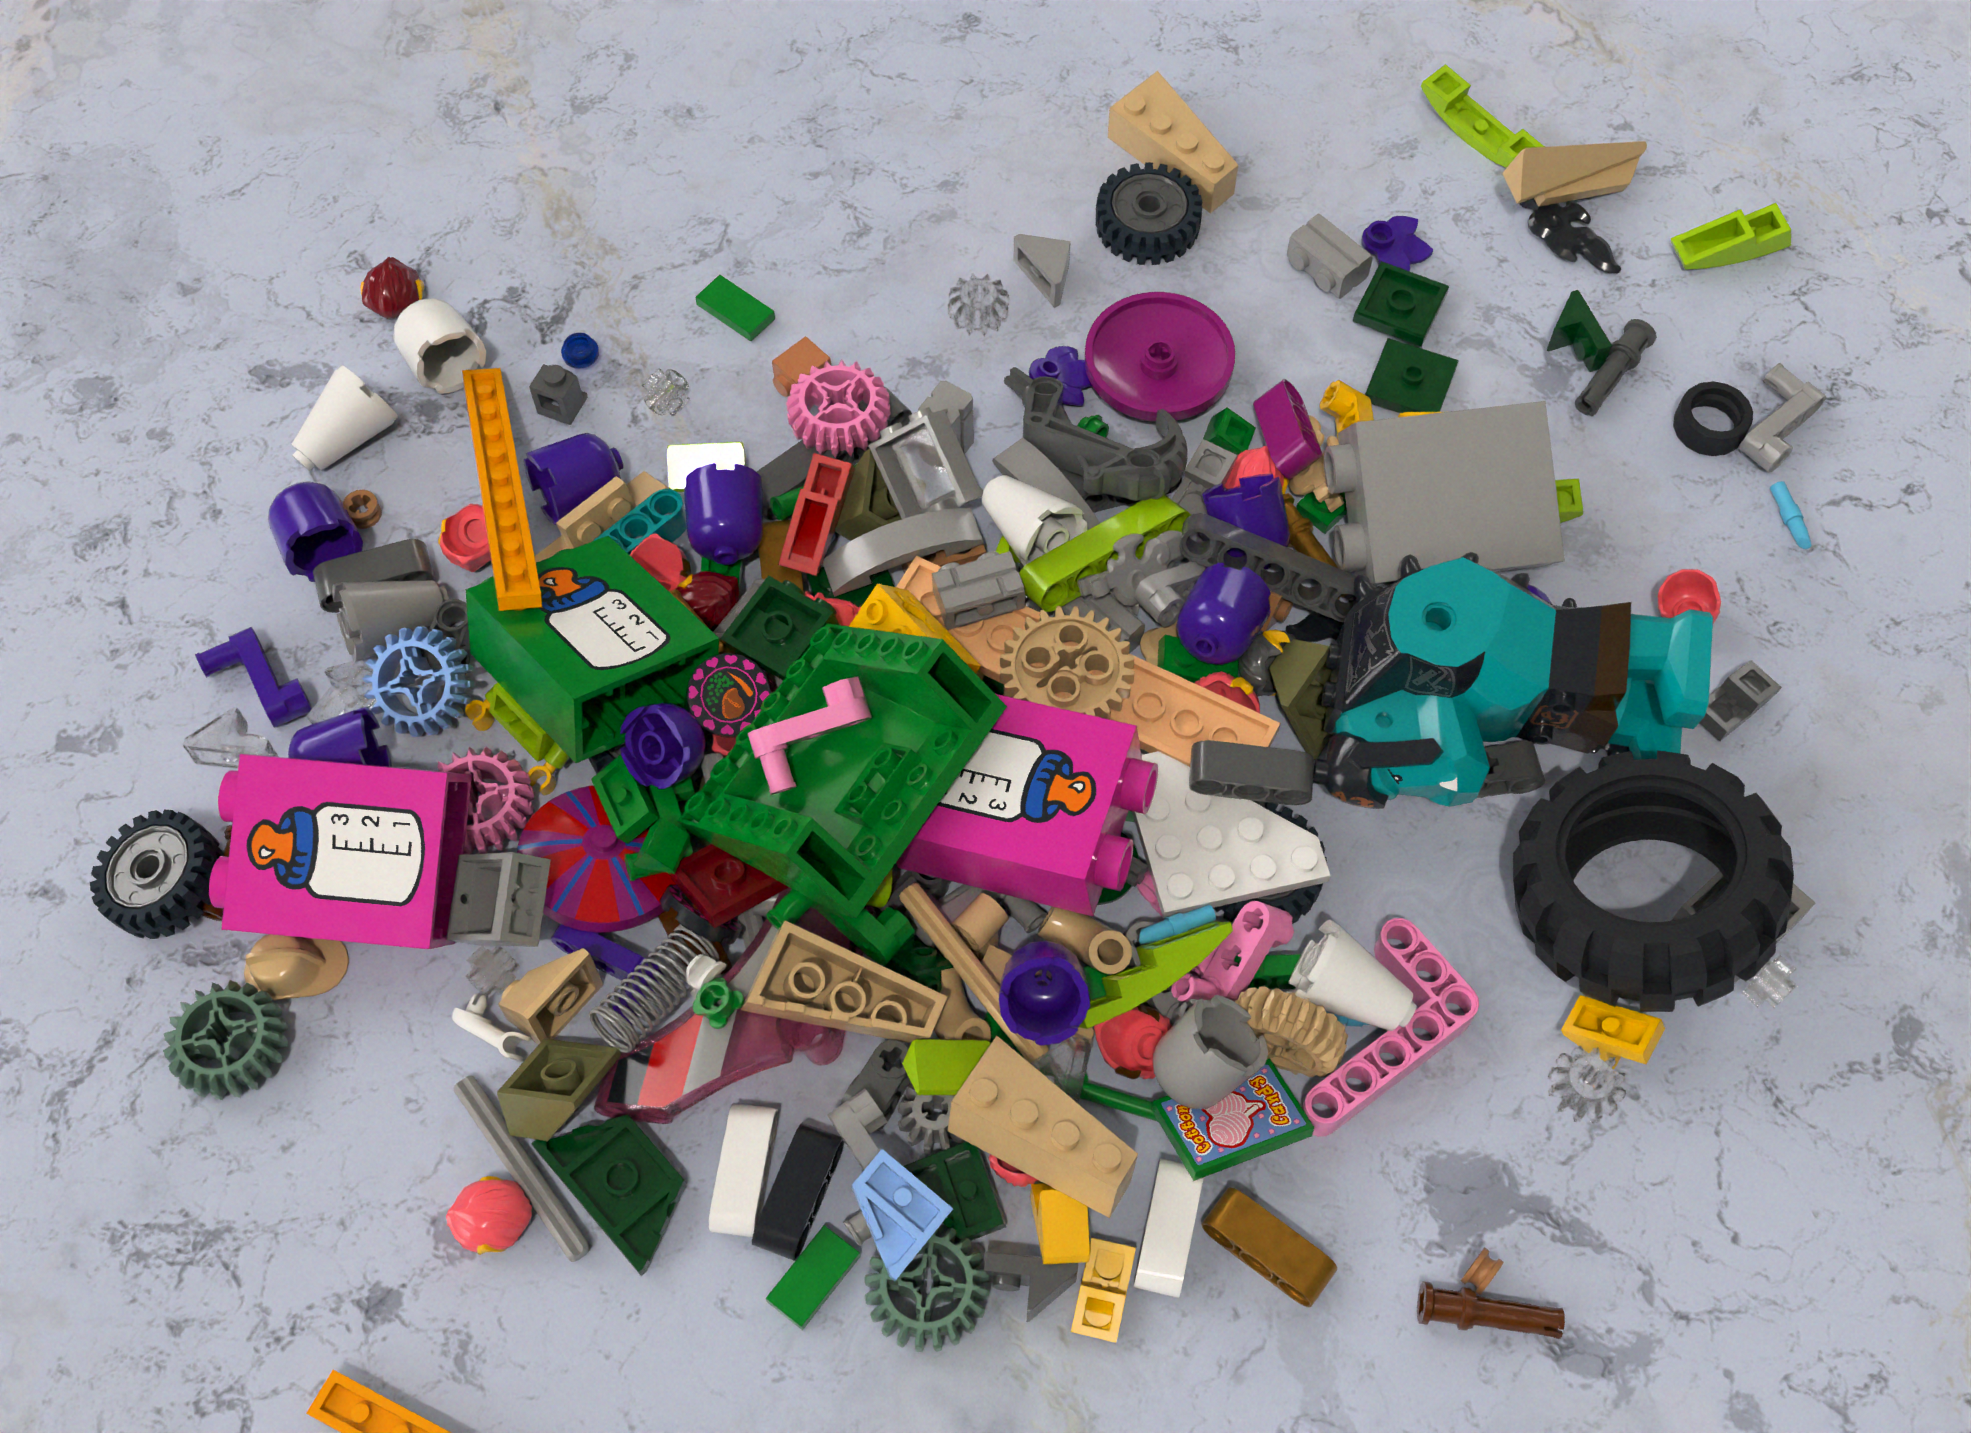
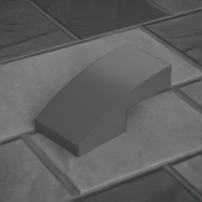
M1751 660L1728 676L1721 687L1709 695L1705 717L1699 723L1721 741L1764 706L1782 687Z

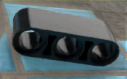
M803 1122L799 1125L757 1221L752 1237V1245L788 1259L797 1260L840 1160L845 1143L841 1136Z

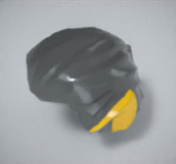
M1277 629L1264 631L1256 636L1251 646L1239 658L1238 669L1240 676L1253 686V691L1258 697L1263 695L1275 696L1277 694L1269 667L1276 656L1283 653L1285 644L1296 639L1293 634Z

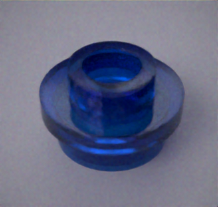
M574 333L565 339L561 354L568 366L580 369L589 367L598 359L599 348L596 341L589 335Z

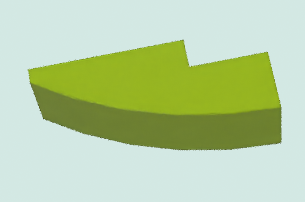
M1774 203L1747 215H1744L1742 210L1739 209L1672 237L1671 243L1685 270L1706 269L1745 262L1791 246V228L1777 203Z

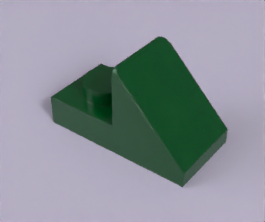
M1575 290L1571 292L1559 317L1547 351L1573 344L1577 358L1584 362L1589 372L1599 370L1605 363L1612 344L1580 291Z

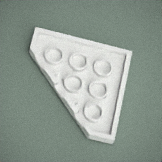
M1159 751L1141 755L1142 760L1157 763V785L1148 812L1141 814L1132 811L1163 919L1177 913L1184 914L1206 905H1211L1214 908L1329 882L1331 875L1317 836L1251 800L1198 794L1189 788V766Z

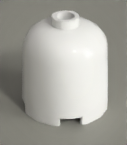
M438 299L418 300L400 313L394 326L393 338L400 354L421 386L433 388L439 394L456 392L464 388L462 370H475L478 365L481 368L484 367L486 349L483 341L460 313L447 302Z

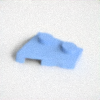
M883 1149L879 1151L851 1186L887 1273L893 1281H896L951 1213L953 1208Z

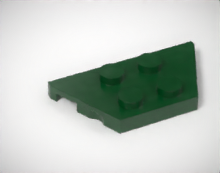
M628 1114L606 1120L605 1123L599 1126L587 1125L572 1129L571 1134L549 1139L548 1141L537 1139L531 1143L533 1148L640 1276L645 1274L686 1186L682 1176Z

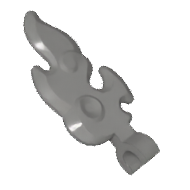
M1165 531L1157 538L1148 540L1141 559L1136 557L1135 551L1137 546L1143 541V535L1133 533L1120 538L1113 545L1114 551L1118 552V559L1108 560L1107 571L1089 575L1077 581L1081 596L1092 593L1093 598H1098L1108 594L1110 589H1112L1116 599L1121 604L1126 606L1138 604L1134 594L1141 581L1152 574L1167 570L1171 562L1186 558L1180 549L1181 532ZM1196 532L1189 535V537L1198 542L1200 534Z

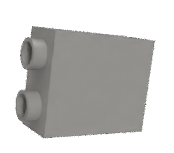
M1546 401L1355 422L1338 433L1339 445L1326 446L1324 473L1328 490L1331 494L1345 492L1348 524L1336 525L1334 528L1333 547L1337 567L1346 572L1354 571L1356 577L1358 575L1368 577L1370 583L1375 587L1391 585L1400 579L1401 562L1405 556L1410 554L1417 558L1421 569L1461 558L1469 552L1478 555L1479 565L1494 572L1537 568L1565 561Z

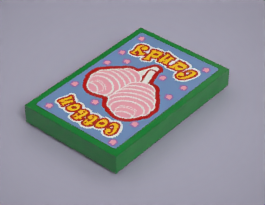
M1267 1059L1265 1065L1223 1100L1208 1109H1190L1178 1104L1169 1096L1154 1100L1151 1109L1193 1181L1312 1137L1314 1131L1313 1124L1271 1059Z

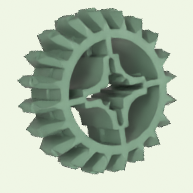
M230 980L225 990L219 984L212 982L210 994L206 996L202 991L195 990L197 1001L192 1005L180 1002L184 1014L181 1017H169L170 1024L176 1030L164 1033L165 1041L170 1045L163 1050L165 1058L171 1062L168 1066L170 1072L175 1077H179V1083L184 1088L193 1089L201 1097H206L211 1092L215 1099L223 1100L229 1090L234 1097L240 1098L242 1086L246 1084L252 1090H258L256 1078L261 1074L264 1077L272 1078V1071L268 1068L270 1063H283L282 1055L276 1051L288 1046V1040L282 1034L288 1030L287 1022L280 1018L282 1016V1009L277 1003L272 1002L271 996L266 991L261 990L258 992L257 988L248 982L241 988L237 982ZM230 1013H249L256 1016V1020L246 1022L245 1019L234 1021ZM205 1057L208 1060L218 1059L223 1067L215 1069L199 1066L196 1060Z
M938 1228L917 1254H923L919 1267L911 1272H902L896 1281L889 1277L882 1258L873 1256L869 1261L870 1266L879 1272L867 1274L864 1279L866 1286L875 1289L865 1294L866 1304L879 1305L870 1313L873 1322L887 1319L881 1329L885 1337L891 1336L899 1329L897 1345L902 1348L908 1343L910 1336L915 1337L916 1352H923L925 1339H933L934 1350L936 1352L941 1351V1337L945 1335L948 1336L953 1345H957L960 1343V1337L956 1328L960 1327L965 1332L971 1334L975 1330V1325L968 1315L983 1318L985 1314V1308L975 1302L989 1299V1289L979 1286V1284L989 1280V1275L984 1272V1269H975L983 1262V1256L980 1252L966 1256L972 1246L971 1240L965 1238L955 1245L956 1230L953 1228L947 1230L944 1238L939 1237ZM938 1255L949 1259L959 1268L966 1284L955 1283L954 1278L944 1276L939 1272ZM930 1268L931 1279L935 1288H931L930 1294L927 1295L926 1306L923 1307L920 1287L923 1286L924 1280L927 1279L928 1269ZM889 1290L899 1291L900 1296L910 1298L915 1302L916 1320L904 1316L895 1308L889 1298ZM955 1298L962 1299L958 1307L951 1314L940 1320L930 1322L933 1310L937 1305L943 1302H954Z

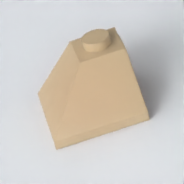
M582 948L530 970L521 980L513 981L503 992L502 1000L498 1005L509 1022L539 1045L544 1038L554 1040L600 990L603 982L590 953Z

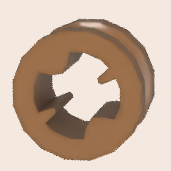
M368 490L353 491L343 501V505L356 528H370L379 522L382 516V510L375 495ZM364 505L365 509L368 508V510L363 513H360L359 510H356L358 507Z
M1484 1247L1461 1279V1282L1464 1284H1474L1476 1287L1475 1292L1481 1295L1504 1262L1501 1259H1491L1489 1257V1250Z

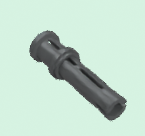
M1631 319L1627 322L1622 337L1612 343L1607 360L1588 383L1585 390L1575 400V406L1581 413L1587 416L1590 413L1591 416H1594L1625 372L1635 368L1640 363L1642 352L1645 348L1652 346L1657 338L1654 328L1649 323L1639 319Z

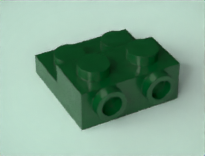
M768 575L721 636L720 640L728 649L738 655H743L762 669L784 680L789 666L794 661L800 659L811 645L810 640L813 634L826 624L839 625L835 617L836 610L829 603L820 598H816L813 601L804 596L803 591L791 581L784 580L781 583Z

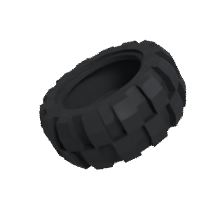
M1657 750V759L1634 760L1632 751L1602 757L1598 763V769L1589 773L1578 767L1551 787L1549 790L1550 801L1541 798L1532 807L1519 830L1520 844L1513 852V883L1515 908L1522 932L1535 944V954L1557 977L1564 982H1567L1574 976L1578 977L1580 992L1614 1007L1619 998L1640 1001V1012H1673L1676 1000L1693 997L1699 1007L1734 991L1735 975L1747 981L1762 969L1776 953V939L1786 932L1791 907L1794 871L1791 847L1781 836V823L1757 793L1744 797L1745 784L1739 777L1714 763H1711L1706 770L1692 766L1687 754ZM1660 840L1685 846L1703 855L1719 869L1729 886L1716 901L1693 915L1672 921L1643 922L1622 918L1598 907L1578 889L1574 879L1589 860L1610 847L1630 841Z

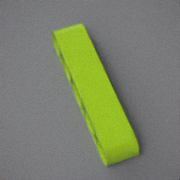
M1166 495L1158 499L1142 500L1026 564L1019 572L1024 585L1025 595L1045 612H1052L1056 610L1057 606L1062 607L1081 596L1077 582L1079 579L1107 571L1108 560L1118 559V552L1114 551L1113 545L1120 538L1133 533L1143 535L1144 539L1135 551L1136 557L1141 559L1148 540L1157 538L1165 531L1182 532L1183 523L1191 514Z

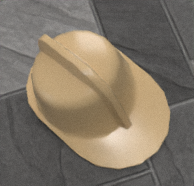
M268 934L258 940L250 953L246 954L245 982L254 985L258 992L261 990L266 991L272 1000L323 994L337 986L347 973L349 964L347 949L341 941Z

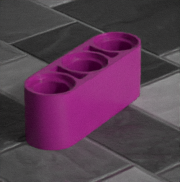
M1283 379L1253 402L1270 456L1275 466L1286 478L1292 479L1322 457V451L1304 401L1297 389L1288 380Z

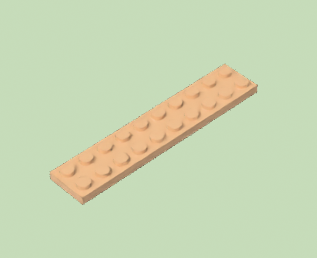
M916 556L896 587L909 590L946 629L932 585V573L938 572L941 567ZM1025 606L1023 609L947 631L981 665L979 671L982 674L1000 682V670L1003 669L1000 667V655L1005 654V640H1013L1014 627L1025 630L1026 617H1030L1038 623L1040 621V612ZM1066 641L1063 643L1066 646L1079 645L1077 642L1074 641ZM1134 656V668L1131 669L1135 671L1133 684H1129L1131 686L1130 697L1122 698V710L1120 712L1110 708V720L1137 726L1140 749L1149 753L1159 751L1189 767L1191 763V748L1196 742L1211 740L1270 747L1281 724ZM1040 662L1030 664L1033 668H1043L1046 666ZM1100 670L1088 671V673L1094 676L1105 674ZM1068 692L1055 693V695L1060 698H1068L1072 696Z

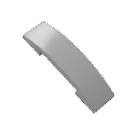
M1021 438L993 458L992 462L1002 475L1012 477L1079 507L1084 513L1082 517L1087 522V530L1100 524L1088 504L1062 472L1042 452L1024 438Z
M1203 439L1184 470L1185 477L1171 500L1191 515L1197 513L1207 514L1202 493L1218 484L1223 483V486H1225L1237 460V455ZM1182 560L1171 562L1168 565V569L1179 566Z
M971 508L944 509L907 517L865 533L828 555L823 561V566L835 597L872 584L870 575L912 561L916 556L923 557L944 549L947 557L984 544Z

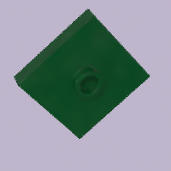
M1381 261L1354 313L1353 322L1422 347L1447 296L1449 286Z
M1387 338L1365 395L1371 399V404L1398 413L1440 412L1459 360Z

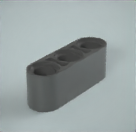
M418 539L402 540L320 563L313 570L320 607L324 611L332 613L339 612V608L343 607L342 601H333L332 586L336 583L434 580L426 544Z
M1211 740L1199 741L1194 743L1191 748L1189 788L1203 795L1285 805H1303L1312 800L1314 758L1306 752Z

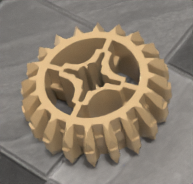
M1265 986L1258 989L1255 987L1248 988L1245 992H1241L1238 999L1234 1001L1250 1014L1251 1019L1247 1021V1024L1254 1031L1257 1038L1261 1035L1264 1036L1268 1050L1267 1059H1271L1274 1066L1279 1069L1291 1071L1295 1075L1302 1073L1308 1077H1314L1315 1075L1322 1077L1327 1076L1328 1073H1333L1337 1065L1340 1064L1347 1047L1348 1034L1345 1032L1346 1027L1337 1021V1017L1334 1014L1327 1013L1323 1006L1311 1003L1309 998L1302 999L1296 996L1294 992L1289 994L1279 988L1270 990Z

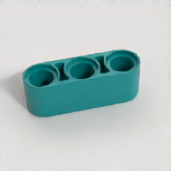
M672 489L658 490L593 541L609 536L629 555L645 538L652 534H658L661 538L672 543L687 529L682 497Z

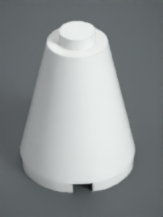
M343 365L332 374L291 444L297 450L292 456L309 471L314 466L322 471L394 424V421L398 418L395 411L377 393L369 390L359 377Z
M1007 475L992 479L984 488L982 504L1023 566L1088 529L1087 522L1082 517L1084 513L1079 507Z
M1331 920L1326 921L1318 929L1325 933L1319 944L1310 940L1291 974L1289 984L1296 988L1286 991V993L1291 994L1294 992L1297 997L1302 999L1309 998L1311 1003L1323 1006L1326 1012L1382 1029L1393 1031L1398 1025L1404 1028L1416 1010V1004L1412 1003L1413 992L1340 925Z

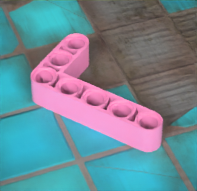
M1393 918L1387 921L1376 941L1374 953L1376 959L1413 992L1412 1001L1418 1008L1404 1028L1398 1025L1393 1031L1388 1030L1308 1092L1302 1109L1313 1124V1135L1317 1137L1327 1136L1335 1132L1465 1032L1478 1011L1479 1000L1475 991L1409 920ZM1387 940H1400L1404 943L1406 949L1399 950L1393 948ZM1416 972H1429L1434 977L1435 982L1423 981ZM1453 1003L1458 1005L1464 1011V1015L1457 1016L1448 1011L1446 1004ZM1413 1029H1425L1430 1033L1432 1040L1424 1041L1415 1036ZM1379 1054H1393L1398 1059L1400 1065H1386L1381 1060ZM1349 1078L1361 1080L1366 1086V1091H1353L1348 1087L1346 1080ZM1318 1103L1327 1105L1331 1109L1333 1116L1330 1118L1319 1117L1314 1113L1312 1105Z

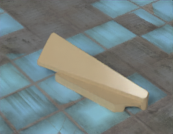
M1646 141L1525 148L1520 151L1502 174L1517 204L1534 198L1538 207L1622 192L1631 183L1638 161L1645 152L1647 144Z

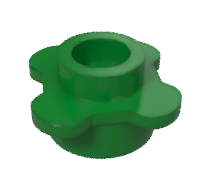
M715 978L699 989L693 1002V1011L698 1016L704 1015L707 1017L712 1028L721 1029L727 1025L728 1017L732 1015L734 1010L743 1006L744 995L740 991H732L724 978ZM719 1000H722L721 1005L716 1007V1003Z

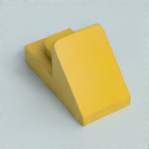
M1580 995L1561 1031L1564 1036L1605 1066L1615 1069L1621 1057L1647 1065L1665 1027L1660 1018L1619 1006L1614 1007L1596 999Z
M1045 1183L1031 1184L1030 1201L1043 1264L1089 1262L1088 1206Z

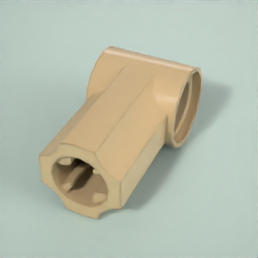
M980 893L951 923V926L977 959L982 962L990 945L998 948V931L1009 918L1000 904L989 895Z

